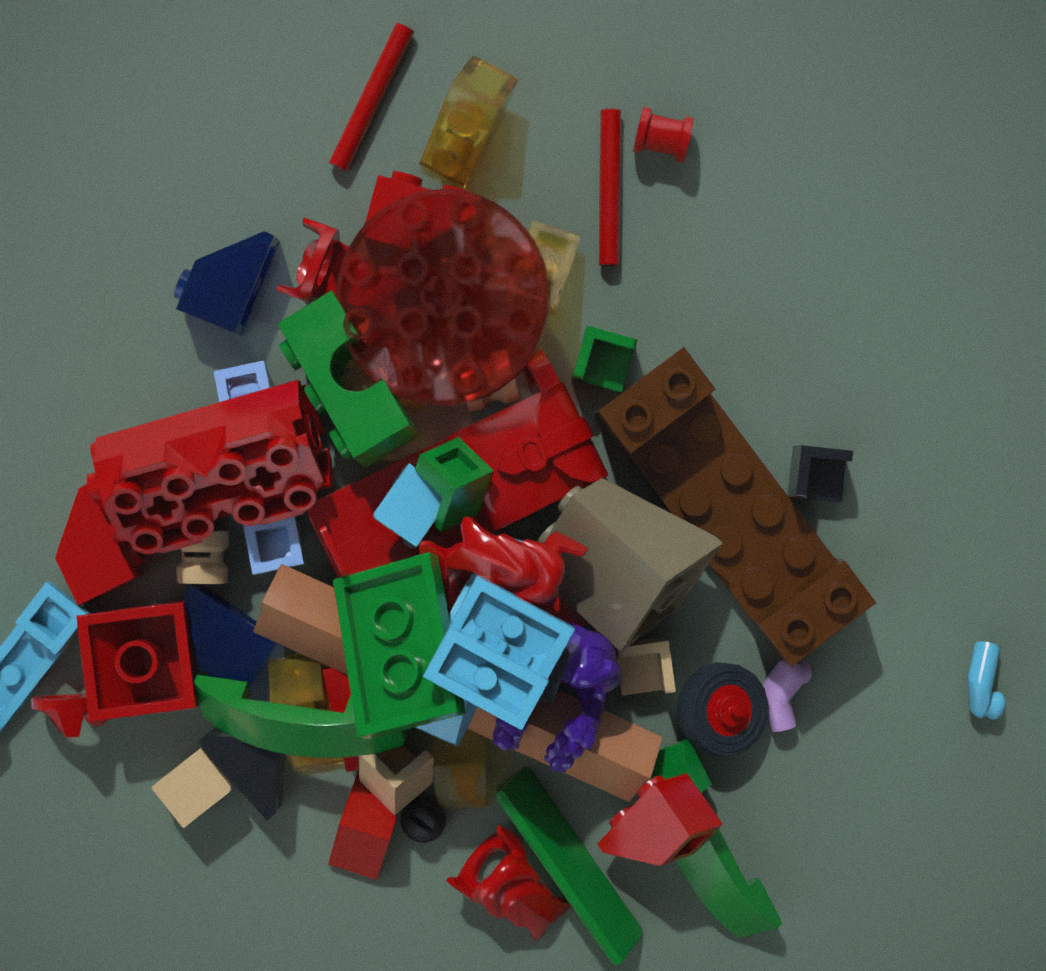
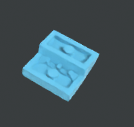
M477 574L423 677L522 730L549 682L548 677L575 628Z

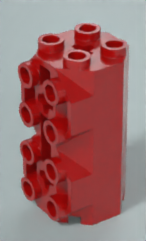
M295 380L96 437L95 442H92L90 445L95 472L87 474L86 481L93 502L96 505L103 503V507L108 515V528L114 542L119 544L128 541L135 551L146 555L156 552L166 553L202 543L204 539L211 535L214 530V522L218 518L233 515L236 522L246 526L266 525L304 514L305 511L311 509L316 501L317 491L333 486V471L329 447L322 449L320 435L325 433L322 420L305 393L304 388L306 385H301V381Z

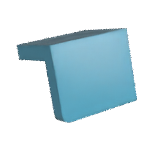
M409 463L392 483L393 486L375 510L373 517L404 539L403 543L412 549L417 547L437 518L436 516L443 497Z

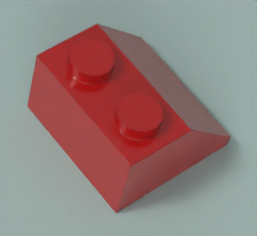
M190 600L143 605L76 616L89 722L192 709L199 706L194 681L197 675H199Z

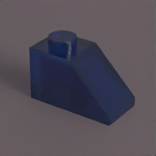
M263 231L195 260L192 270L184 269L177 282L174 298L179 299L176 309L242 336L280 241L273 234Z
M189 584L183 594L198 666L209 673L207 676L245 681L248 682L250 689L279 644L253 632L257 620L204 585Z

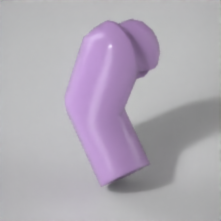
M804 658L792 667L782 660L779 661L763 682L769 704L768 718L772 732L785 731L797 726L791 699L802 684L808 683L812 676L811 665Z

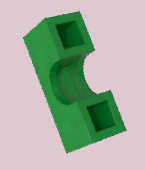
M332 290L277 323L286 338L279 346L295 371L303 368L311 382L310 385L304 388L305 393L320 415L328 412L336 429L329 432L330 437L345 460L353 457L362 466L367 468L420 436L396 392L384 379L363 391L345 390L343 373L346 365L353 357L368 349L369 346L345 304Z

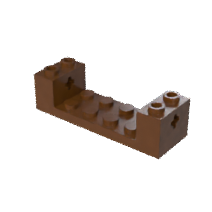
M683 347L595 414L669 513L716 536L723 543L709 563V566L779 659L792 667L876 604V601L846 561L835 558L712 396L711 393L716 390L685 347Z

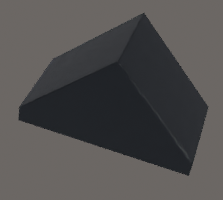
M213 728L198 743L264 819L268 821L281 806L285 754L255 747L224 733L218 728Z

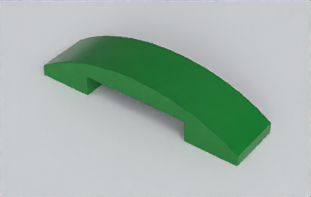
M197 675L194 681L202 716L224 733L258 748L293 756L341 758L387 751L403 746L406 739L405 730L368 740L358 738L351 696L344 713L251 700L248 682L202 675Z
M688 739L659 749L651 779L663 775L665 779L687 773L701 793L712 785ZM720 829L693 855L677 860L685 878L706 908L724 927L738 938L778 929L783 924L760 878L745 880Z

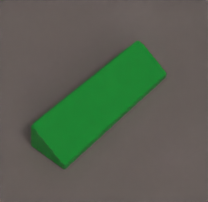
M527 766L522 767L496 786L495 797L612 964L615 963L617 966L624 961L641 938L643 933L642 927L532 770Z

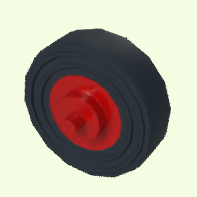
M715 662L698 668L686 679L678 697L677 716L681 731L693 746L706 754L729 757L747 751L759 740L767 724L769 704L765 688L755 674L737 664Z

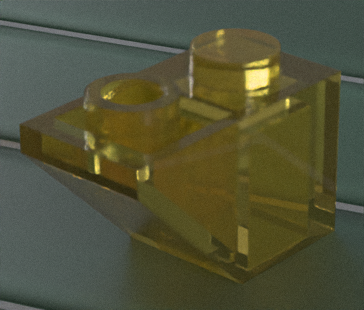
M472 55L449 87L419 164L465 188L505 113L519 79Z

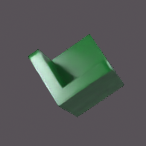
M587 325L571 379L621 393L632 353L635 351L638 340Z
M459 437L420 454L415 471L443 497L434 526L440 532H444L462 523L463 518L467 516L472 518L478 515L494 472Z

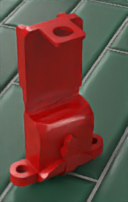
M541 349L520 357L522 371L534 395L315 501L312 508L308 510V518L338 578L420 555L419 544L415 548H409L403 543L404 539L375 520L373 514L393 486L392 483L407 464L410 463L416 468L420 454L457 437L461 438L494 470L479 513L472 517L489 533L499 530L564 498L576 486L584 489L601 478L607 480L606 476L609 474L591 439L594 435L586 418H581L564 381L559 382L549 359ZM433 522L421 541H432L445 549L450 548L463 541L461 523L444 532H440Z

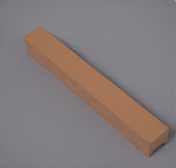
M281 564L260 605L262 610L253 632L348 675L334 587ZM560 690L557 691L553 703H545L538 700L529 716V724L519 742L520 746L515 751L549 766V763L544 760L547 746L554 743L556 735L563 731V726L567 721L575 719L582 714L580 700ZM477 707L467 729L493 740L492 734L496 726V716ZM603 710L602 721L597 729L593 746L588 750L584 748L582 756L575 759L573 766L564 773L630 802L644 782H648L651 779L663 737Z

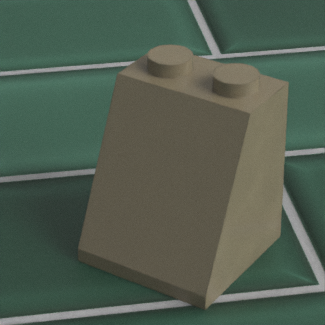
M603 478L584 489L576 486L570 490L558 505V510L561 512L558 520L550 525L537 541L544 543L554 531H558L588 547V551L583 557L562 552L561 556L565 563V574L562 583L558 587V594L620 652L677 612L723 544L716 536Z

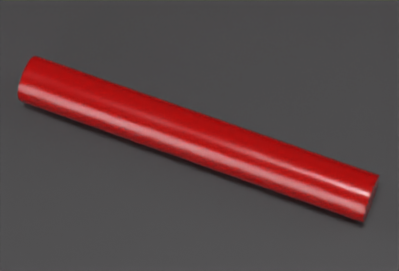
M400 23L395 24L328 162L342 171H348L415 33L407 26Z
M619 109L600 110L599 266H619L621 110Z

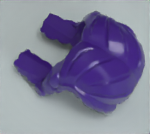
M569 621L564 622L573 626L575 630L565 647L569 650L570 655L561 682L566 683L578 694L582 714L566 722L563 726V731L556 735L554 743L547 746L546 755L544 756V760L549 763L550 769L562 773L573 766L575 759L582 756L584 748L588 750L593 746L597 729L602 721L601 716L603 706L605 705L606 693L615 689L622 680L621 668L616 663V652L610 641L598 632L586 630V628ZM496 717V726L492 734L493 744L502 750L518 749L523 733L528 727L529 718L523 729L520 730Z

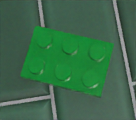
M427 552L334 579V592L358 738L368 740L466 714L463 698L423 677L450 625L438 556Z

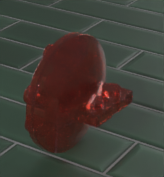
M437 189L418 192L400 198L377 212L366 222L351 242L343 258L338 275L336 298L346 312L343 321L344 331L350 338L358 341L356 343L348 342V350L357 364L372 380L378 383L384 379L393 394L417 403L451 406L485 398L506 386L521 373L536 353L543 339L550 313L551 292L547 267L539 247L528 230L517 218L505 208L483 196L460 190ZM350 322L353 324L354 328L357 330L359 335L352 332L350 328Z

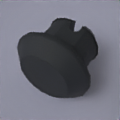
M418 797L404 807L401 812L400 823L403 832L408 838L415 842L427 843L434 841L442 834L446 826V814L438 801L430 797Z

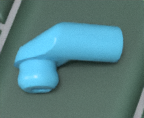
M978 641L974 644L967 676L968 704L970 711L978 718L986 716L989 719L995 720L1002 716L1006 704V699L1002 693L992 691L1001 648L996 644Z

